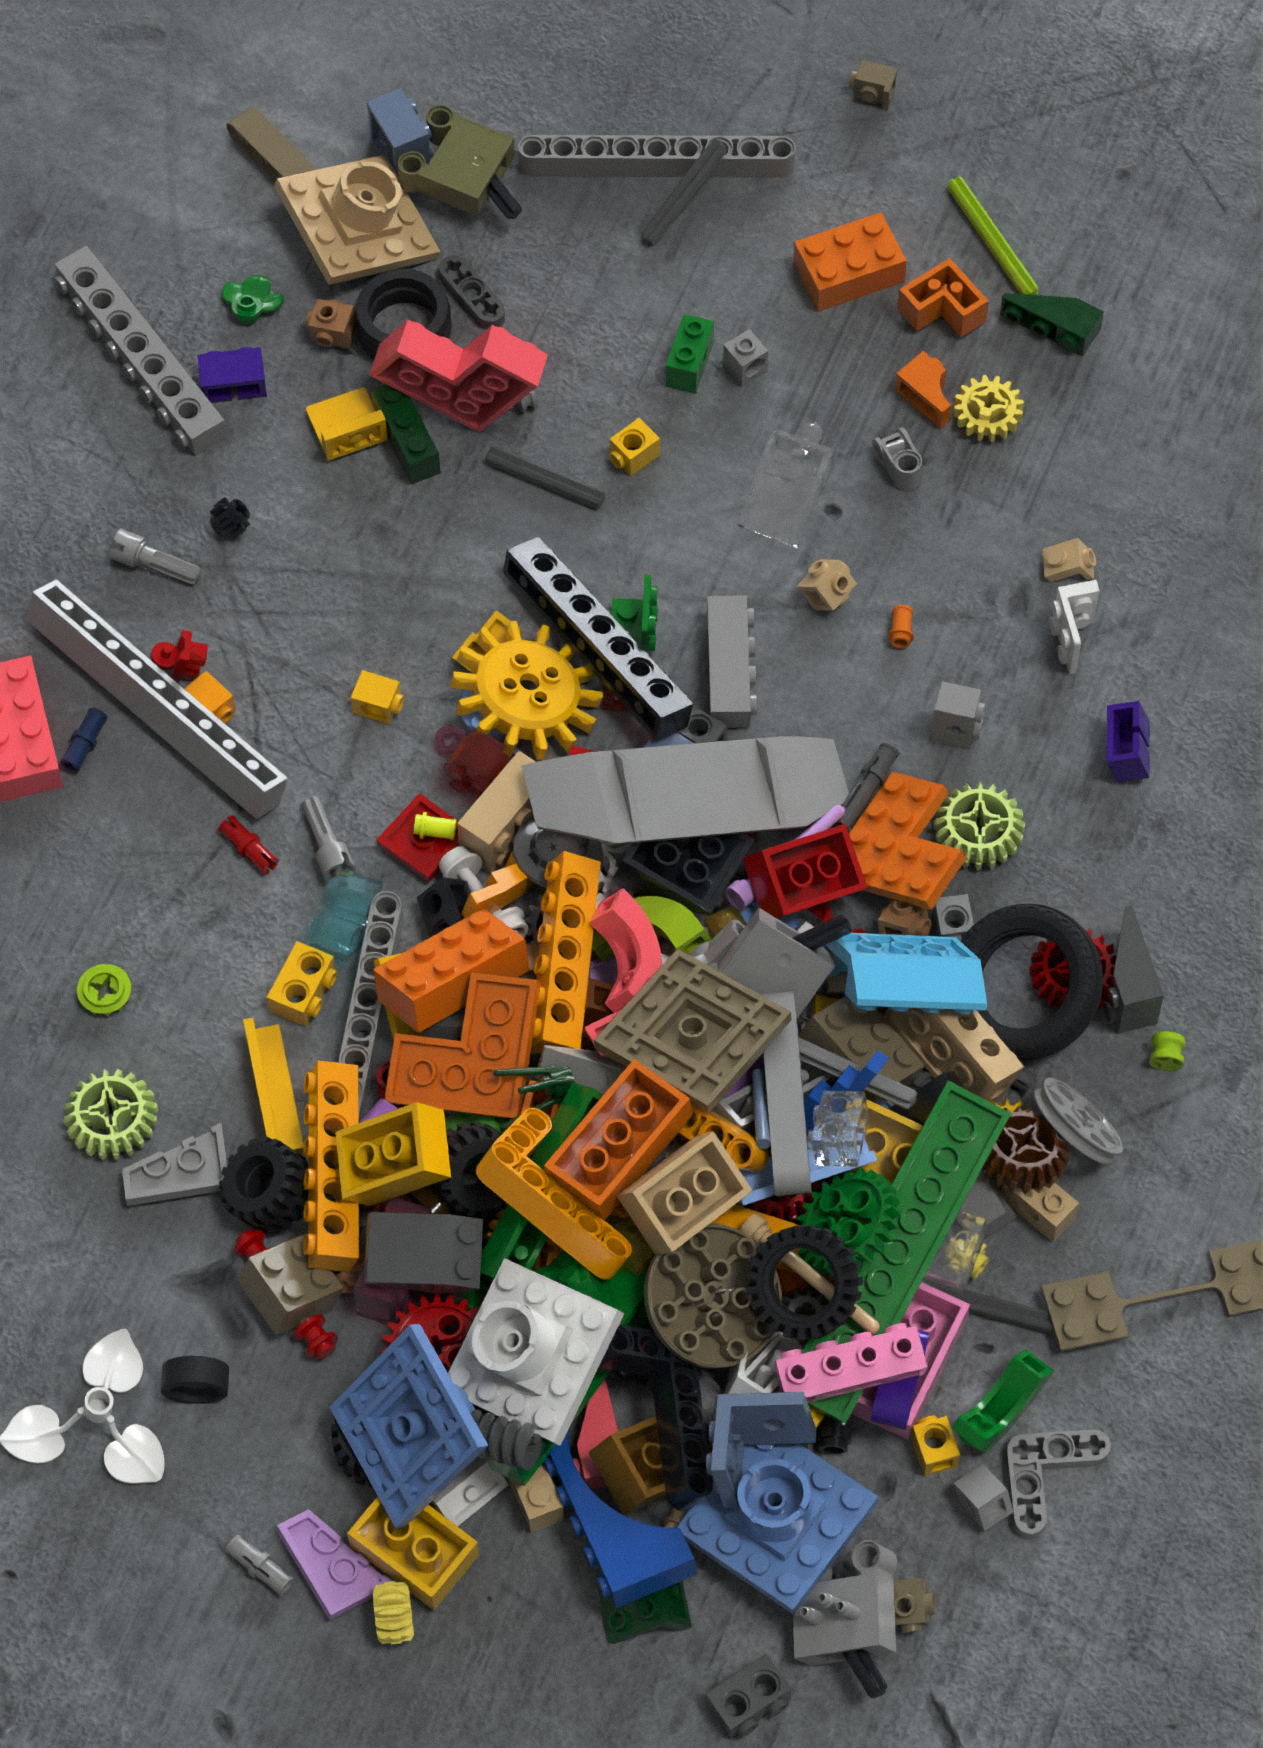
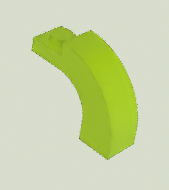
M658 896L633 898L645 912L656 936L670 941L676 949L689 954L698 945L712 940L694 914L682 904ZM596 930L593 934L592 949L604 963L614 956V952L604 937Z

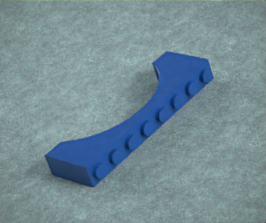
M569 1427L561 1446L556 1444L543 1462L550 1476H556L560 1486L556 1487V1491L563 1507L570 1506L573 1512V1516L569 1517L576 1537L578 1538L583 1535L587 1546L583 1547V1551L591 1568L597 1566L601 1574L596 1579L603 1597L611 1596L615 1607L618 1608L697 1575L694 1557L680 1528L652 1526L626 1517L609 1507L587 1486L574 1465L570 1454Z

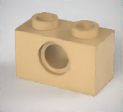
M1056 1183L1051 1188L1043 1187L1039 1194L1030 1188L1026 1195L1019 1188L1010 1192L1009 1186L1002 1185L1001 1192L1010 1207L1051 1242H1054L1076 1219L1079 1202Z

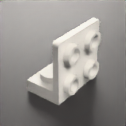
M1096 580L1058 587L1056 600L1052 601L1053 617H1049L1052 636H1058L1060 643L1057 647L1059 660L1062 665L1066 664L1069 675L1076 673L1081 648V640L1077 629L1084 628L1094 623L1100 592Z

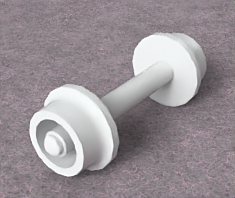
M459 846L450 850L442 857L439 862V869L443 877L467 881L471 893L484 888L475 876L483 863L478 854L471 853L464 846ZM510 907L503 911L499 909L491 913L523 938L528 933L529 928L524 921L525 915L521 908Z

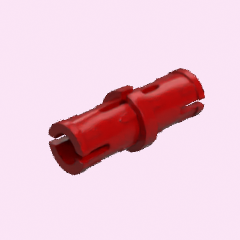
M234 815L227 817L230 824L224 819L218 831L237 847V853L241 857H247L263 875L270 873L267 867L273 871L278 865L279 859L260 843V837L256 833H250Z

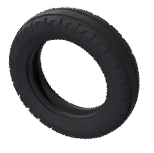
M1016 904L995 910L976 922L960 941L981 960L982 973L992 954L1006 942L1018 937H1043L1053 941L1063 952L1069 967V988L1062 1005L1049 1019L1028 1028H1011L995 1021L987 1009L986 1011L976 1010L987 1024L994 1029L1010 1051L1017 1056L1018 1060L1023 1061L1053 1055L1077 1040L1094 1018L1103 989V971L1100 956L1089 934L1077 921L1067 914L1040 904Z

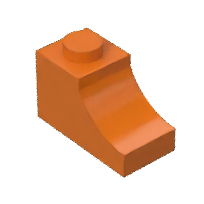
M922 351L896 373L895 391L939 429H942L950 422L951 404L946 400L941 391L945 386L946 369L937 358H931Z

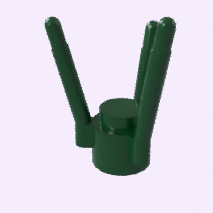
M556 1064L546 1067L497 1069L493 1072L495 1076L545 1075L541 1076V1082L518 1088L519 1094L543 1090L546 1097L551 1096L548 1100L533 1107L541 1111L555 1104L562 1103L572 1082L575 1083L571 1069L568 1066L557 1068ZM520 1115L502 1124L500 1130L506 1131Z

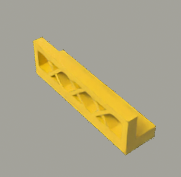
M253 1018L243 1019L266 1136L272 1140L275 1138L299 1154L304 1153V1143L280 1026L276 1024L255 1029Z

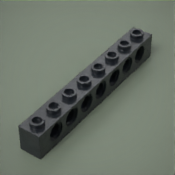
M537 537L507 549L503 574L655 740L688 727L693 707L690 698L672 682L669 675L660 669L651 659L649 653L644 651L635 642L631 634L623 629L613 618L610 611L598 602L592 592L575 577L572 570L561 562L550 547Z

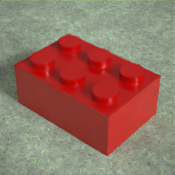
M846 824L783 843L742 858L759 908L777 919L867 889Z

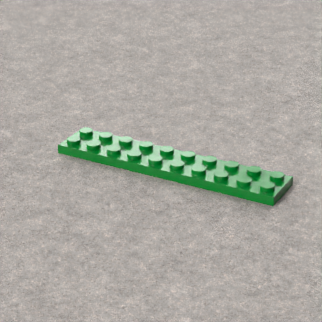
M947 1081L891 1185L897 1190L895 1196L901 1201L896 1207L901 1212V1216L893 1219L899 1227L888 1232V1235L893 1240L892 1242H883L881 1246L884 1253L881 1254L875 1251L872 1254L873 1263L870 1264L864 1260L861 1271H857L858 1277H863V1285L858 1286V1292H862L860 1300L855 1303L877 1320L880 1325L879 1330L872 1334V1336L886 1333L885 1328L901 1322L1011 1115L1008 1111L950 1081ZM848 1316L846 1318L848 1321L842 1326L837 1327L835 1331L816 1338H809L802 1350V1354L815 1351L816 1345L827 1341L836 1340L837 1345L851 1342V1336L867 1331ZM865 1389L811 1402L808 1405L833 1420L846 1425Z

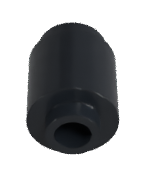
M853 1412L846 1425L824 1415L823 1420L816 1428V1442L819 1444L820 1452L844 1454L848 1451V1445L852 1442Z

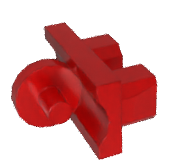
M182 630L175 646L169 642L157 643L150 653L151 661L161 670L172 669L170 677L177 683H179L180 679L194 681L199 677L201 666L204 667L206 663L208 644L191 641L192 631Z

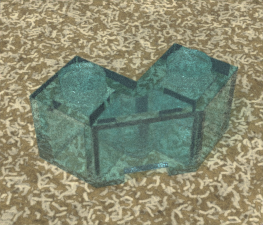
M347 869L336 878L332 877L326 890V896L330 897L327 909L317 918L314 917L309 924L307 936L310 937L309 946L334 956V959L346 963L357 952L361 944V938H359L361 929L367 923L372 899L377 893L381 892L383 882Z

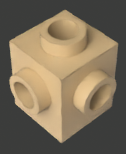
M820 559L809 567V573L797 585V588L814 610L834 611L849 598V593L857 583L850 575V569L844 562Z

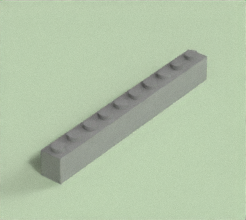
M57 579L33 591L26 620L254 818L258 819L280 805L288 779L283 773Z

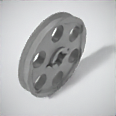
M1047 1078L1043 1082V1087H1038L1034 1091L1035 1101L1049 1123L1080 1152L1099 1163L1110 1164L1114 1160V1155H1119L1123 1151L1122 1141L1112 1124L1094 1104L1073 1087L1058 1079Z

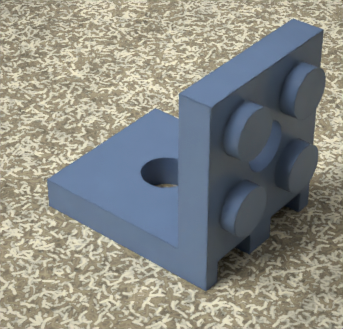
M804 1392L718 1394L716 1418L709 1425V1437L711 1444H713V1451L707 1454L706 1469L708 1475H713L714 1493L720 1495L724 1508H739L737 1489L742 1476L744 1445L816 1443L817 1430Z

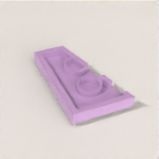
M309 1509L277 1525L276 1531L329 1620L372 1599V1591L375 1585L392 1581L385 1574L382 1576L369 1565V1560L362 1554L355 1553L341 1541V1536Z

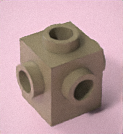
M929 1579L893 1580L895 1626L900 1625L901 1632L923 1631L922 1624L932 1623V1615H936L937 1612L935 1594L930 1593ZM909 1600H910V1602H911V1609H910V1611H909L908 1608H907V1604H908Z

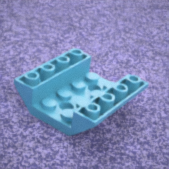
M850 933L822 946L834 954L835 967L829 975L839 976L841 972H848L844 994L859 1009L872 1011L876 1009V1006L888 1007L894 1011L906 1012L909 1008H920L930 1013H939L941 1009H953V1011L961 1014H972L973 1010L986 1011L987 1009L981 960L956 937Z

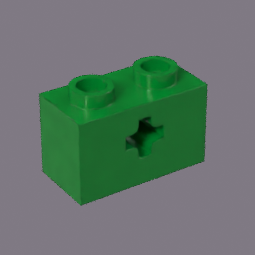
M683 314L666 363V387L694 394L697 393L714 344V321Z

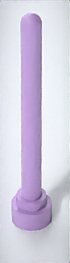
M841 805L834 806L796 839L829 829L844 816L845 809ZM749 879L736 880L724 891L729 904L737 910H744L754 901L755 894Z

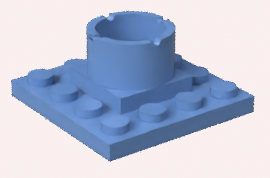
M420 1324L409 1325L329 1406L395 1528L407 1526L488 1447L486 1440L470 1414L475 1410L472 1402L468 1400V1395L460 1386L453 1384Z
M799 1443L744 1445L742 1476L737 1489L739 1508H724L720 1495L715 1494L713 1489L710 1495L689 1510L676 1528L681 1529L686 1542L794 1615L879 1503V1496Z

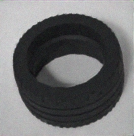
M408 268L385 271L371 279L359 293L355 310L357 334L362 348L372 360L375 359L379 344L390 335L379 330L373 324V321L378 313L386 307L397 303H414L425 307L434 315L431 324L425 329L440 337L450 338L452 323L447 295L436 279H433L432 276L426 273H422V271Z

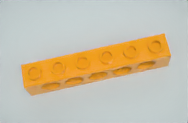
M563 851L556 858L549 861L544 873V878L547 880V889L541 901V910L544 911L543 923L537 935V941L540 943L539 955L534 963V973L537 974L536 980L541 982L531 1046V1051L539 1054L542 1053L544 1045L581 1049L594 927L589 922L596 911L601 861ZM559 951L563 953L565 958L560 955ZM555 982L560 985L561 990L556 986ZM551 1013L556 1016L558 1022L554 1020Z
M318 1060L311 1072L306 1073L304 1079V1092L309 1093V1104L306 1105L304 1110V1124L309 1125V1133L305 1138L303 1150L304 1157H308V1168L305 1170L303 1180L304 1189L308 1190V1201L305 1202L303 1211L304 1222H308V1233H306L304 1238L303 1252L305 1255H308V1268L350 1272L359 1259V1203L342 1199L336 1137L329 1136L324 1129L331 1130L336 1136V1131L359 1123L358 1065ZM324 1097L332 1099L336 1105L329 1104ZM324 1161L331 1162L336 1169L329 1168ZM324 1193L332 1195L336 1202L328 1200ZM324 1226L333 1228L336 1234L327 1232Z

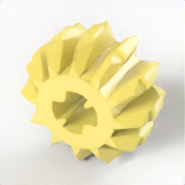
M395 1581L375 1585L372 1595L378 1640L381 1644L391 1643V1645L402 1644L403 1641H411L414 1636L409 1586L405 1582Z

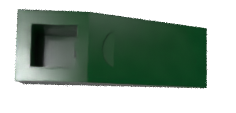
M1004 293L1001 301L1000 315L1004 316L1011 323L1020 324L1032 330L1034 334L1041 338H1047L1059 344L1066 351L1075 352L1083 356L1101 330L1104 311L1076 297Z

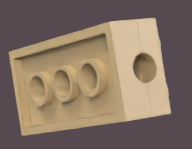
M888 1008L883 1015L884 1019L900 1034L904 1042L922 1061L925 1068L934 1078L944 1072L955 1071L966 1090L990 1103L992 1101L998 1103L1024 1068L1017 1056L1010 1051L994 1029L987 1024L976 1010H973L972 1014H961L953 1011V1009H941L939 1013H930L920 1008H909L906 1012L894 1011Z

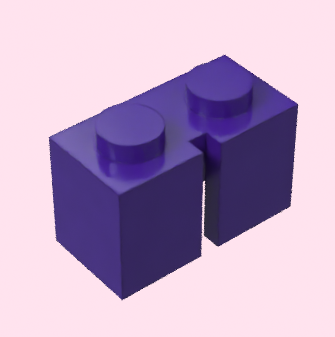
M243 347L238 350L224 352L210 351L206 354L197 355L201 391L211 403L232 401L231 387L237 386L239 400L267 397L261 347Z
M1140 701L1107 705V764L1116 781L1124 782L1150 778V752L1147 748L1150 747V721Z

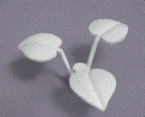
M121 1329L107 1335L95 1344L86 1355L83 1363L84 1380L95 1388L87 1392L84 1407L78 1408L77 1412L60 1427L59 1418L52 1409L43 1405L26 1407L13 1417L6 1430L1 1434V1445L11 1455L22 1461L33 1464L51 1462L64 1451L65 1442L61 1433L71 1428L82 1416H86L88 1420L94 1423L106 1421L112 1436L116 1439V1441L111 1442L106 1447L104 1452L105 1467L113 1478L127 1484L157 1483L160 1481L164 1472V1455L161 1444L155 1434L145 1426L133 1424L127 1427L121 1436L116 1428L114 1417L111 1415L114 1399L108 1389L115 1393L128 1392L137 1386L143 1373L141 1356L128 1330Z

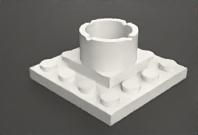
M504 1258L448 1375L453 1384L460 1386L466 1392L467 1398L472 1404L499 1417L504 1416L509 1422L516 1419L520 1421L521 1427L526 1422L531 1423L534 1427V1434H539L541 1437L561 1446L624 1313Z

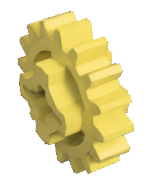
M983 375L982 382L979 383L974 378H971L970 387L962 385L960 387V394L955 396L954 417H958L957 426L959 428L966 426L967 436L974 432L977 433L978 441H981L984 435L989 436L991 442H994L995 435L998 434L1003 439H1006L1008 430L1015 432L1017 430V423L1022 421L1024 401L1019 399V389L1010 391L1011 382L1007 381L1002 385L1000 384L999 376H996L993 381H989L988 377Z

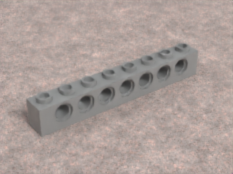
M84 246L55 263L57 277L54 280L63 295L69 294L75 311L79 316L85 315L87 317L93 334L97 338L102 337L104 339L106 349L114 360L119 358L128 379L131 382L137 381L140 385V392L146 402L149 404L153 402L158 408L159 418L164 425L170 424L179 444L183 448L188 447L196 456L225 439L227 433L222 416L88 246ZM188 416H194L193 418L185 419Z

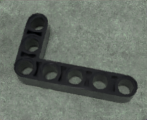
M619 1324L599 1367L651 1377L666 1497L671 1506L676 1510L688 1511L710 1495L713 1490L712 1475H708L706 1469V1457L709 1450L698 1368L671 1353L658 1339L653 1330Z

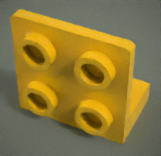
M364 387L306 407L308 418L328 461L388 440L386 419L382 410H375Z

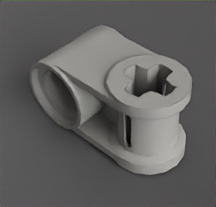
M901 427L890 436L882 439L879 437L872 439L875 456L880 464L884 466L894 485L902 491H912L918 488L922 478V458L914 447L906 429Z

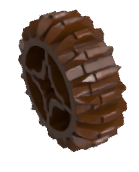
M1019 1106L1014 1112L1004 1108L1011 1115L982 1168L983 1171H986V1180L996 1179L997 1188L1007 1185L1010 1192L1019 1188L1026 1195L1030 1188H1032L1039 1194L1043 1187L1051 1188L1055 1180L1059 1181L1060 1177L1063 1176L1064 1169L1069 1161V1142L1057 1132L1044 1115H1035L1033 1108L1028 1113L1022 1112Z

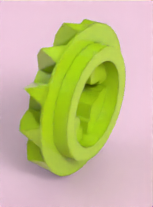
M96 965L85 971L80 977L77 984V996L82 1007L91 1011L93 1015L98 1013L109 1016L110 1013L116 1010L122 1011L124 1004L130 1001L131 981L126 972L115 965ZM110 981L112 995L105 994L104 998L99 1000V991L96 989H103Z

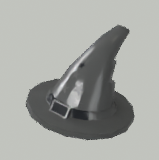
M534 818L521 825L513 839V857L518 868L532 882L546 889L547 880L544 878L546 866L549 861L556 858L563 851L601 861L600 870L603 866V850L599 841L540 830L537 828Z

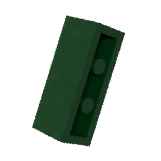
M387 384L372 389L373 406L376 411L382 410L386 419L388 440L411 485L440 474L439 452L411 398Z

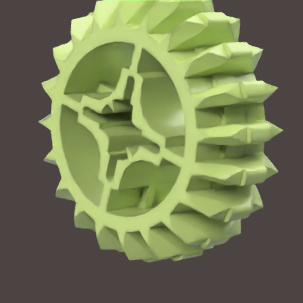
M981 782L976 785V789H971L966 783L963 786V793L954 788L951 791V798L946 797L941 804L942 807H939L936 811L935 817L937 819L934 820L933 829L936 831L935 840L937 843H942V845L961 849L967 858L962 864L964 869L969 866V863H975V867L979 871L982 863H987L992 870L995 867L996 860L1004 864L1007 861L1008 855L1014 856L1017 852V845L1022 843V832H1024L1025 823L1022 821V809H1016L1017 802L1015 798L1007 800L1008 793L1006 789L996 793L994 783L989 787V790L983 789ZM973 809L969 813H962L963 811ZM977 817L980 818L981 835L978 834ZM989 839H997L991 843L984 844Z
M103 1069L102 1077L97 1079L94 1074L90 1073V1083L88 1084L78 1081L77 1086L80 1092L70 1091L69 1098L71 1102L65 1103L64 1106L65 1113L68 1114L64 1117L65 1126L69 1127L67 1130L69 1138L76 1139V1147L79 1150L86 1147V1153L90 1157L98 1151L99 1157L103 1161L107 1158L108 1153H112L117 1161L120 1158L119 1152L126 1151V1154L132 1156V1146L134 1145L143 1149L145 1143L142 1137L152 1138L153 1131L150 1127L157 1126L158 1122L157 1117L154 1115L158 1112V1107L155 1102H152L154 1094L151 1090H146V1083L143 1080L136 1082L135 1075L132 1072L123 1078L122 1071L119 1069L116 1070L114 1076H109L108 1071ZM114 1095L128 1097L134 1102L129 1103V1100H118ZM101 1098L97 1104L90 1106L94 1101ZM110 1104H111V1106H112L113 1115H114V1116H112V1121H113V1124H112V1125L110 1124L109 1117H108V1116H109L108 1113H110V1109H109V1105H110ZM132 1123L127 1129L120 1132L125 1125ZM93 1126V1129H103L108 1135L95 1133L87 1127Z

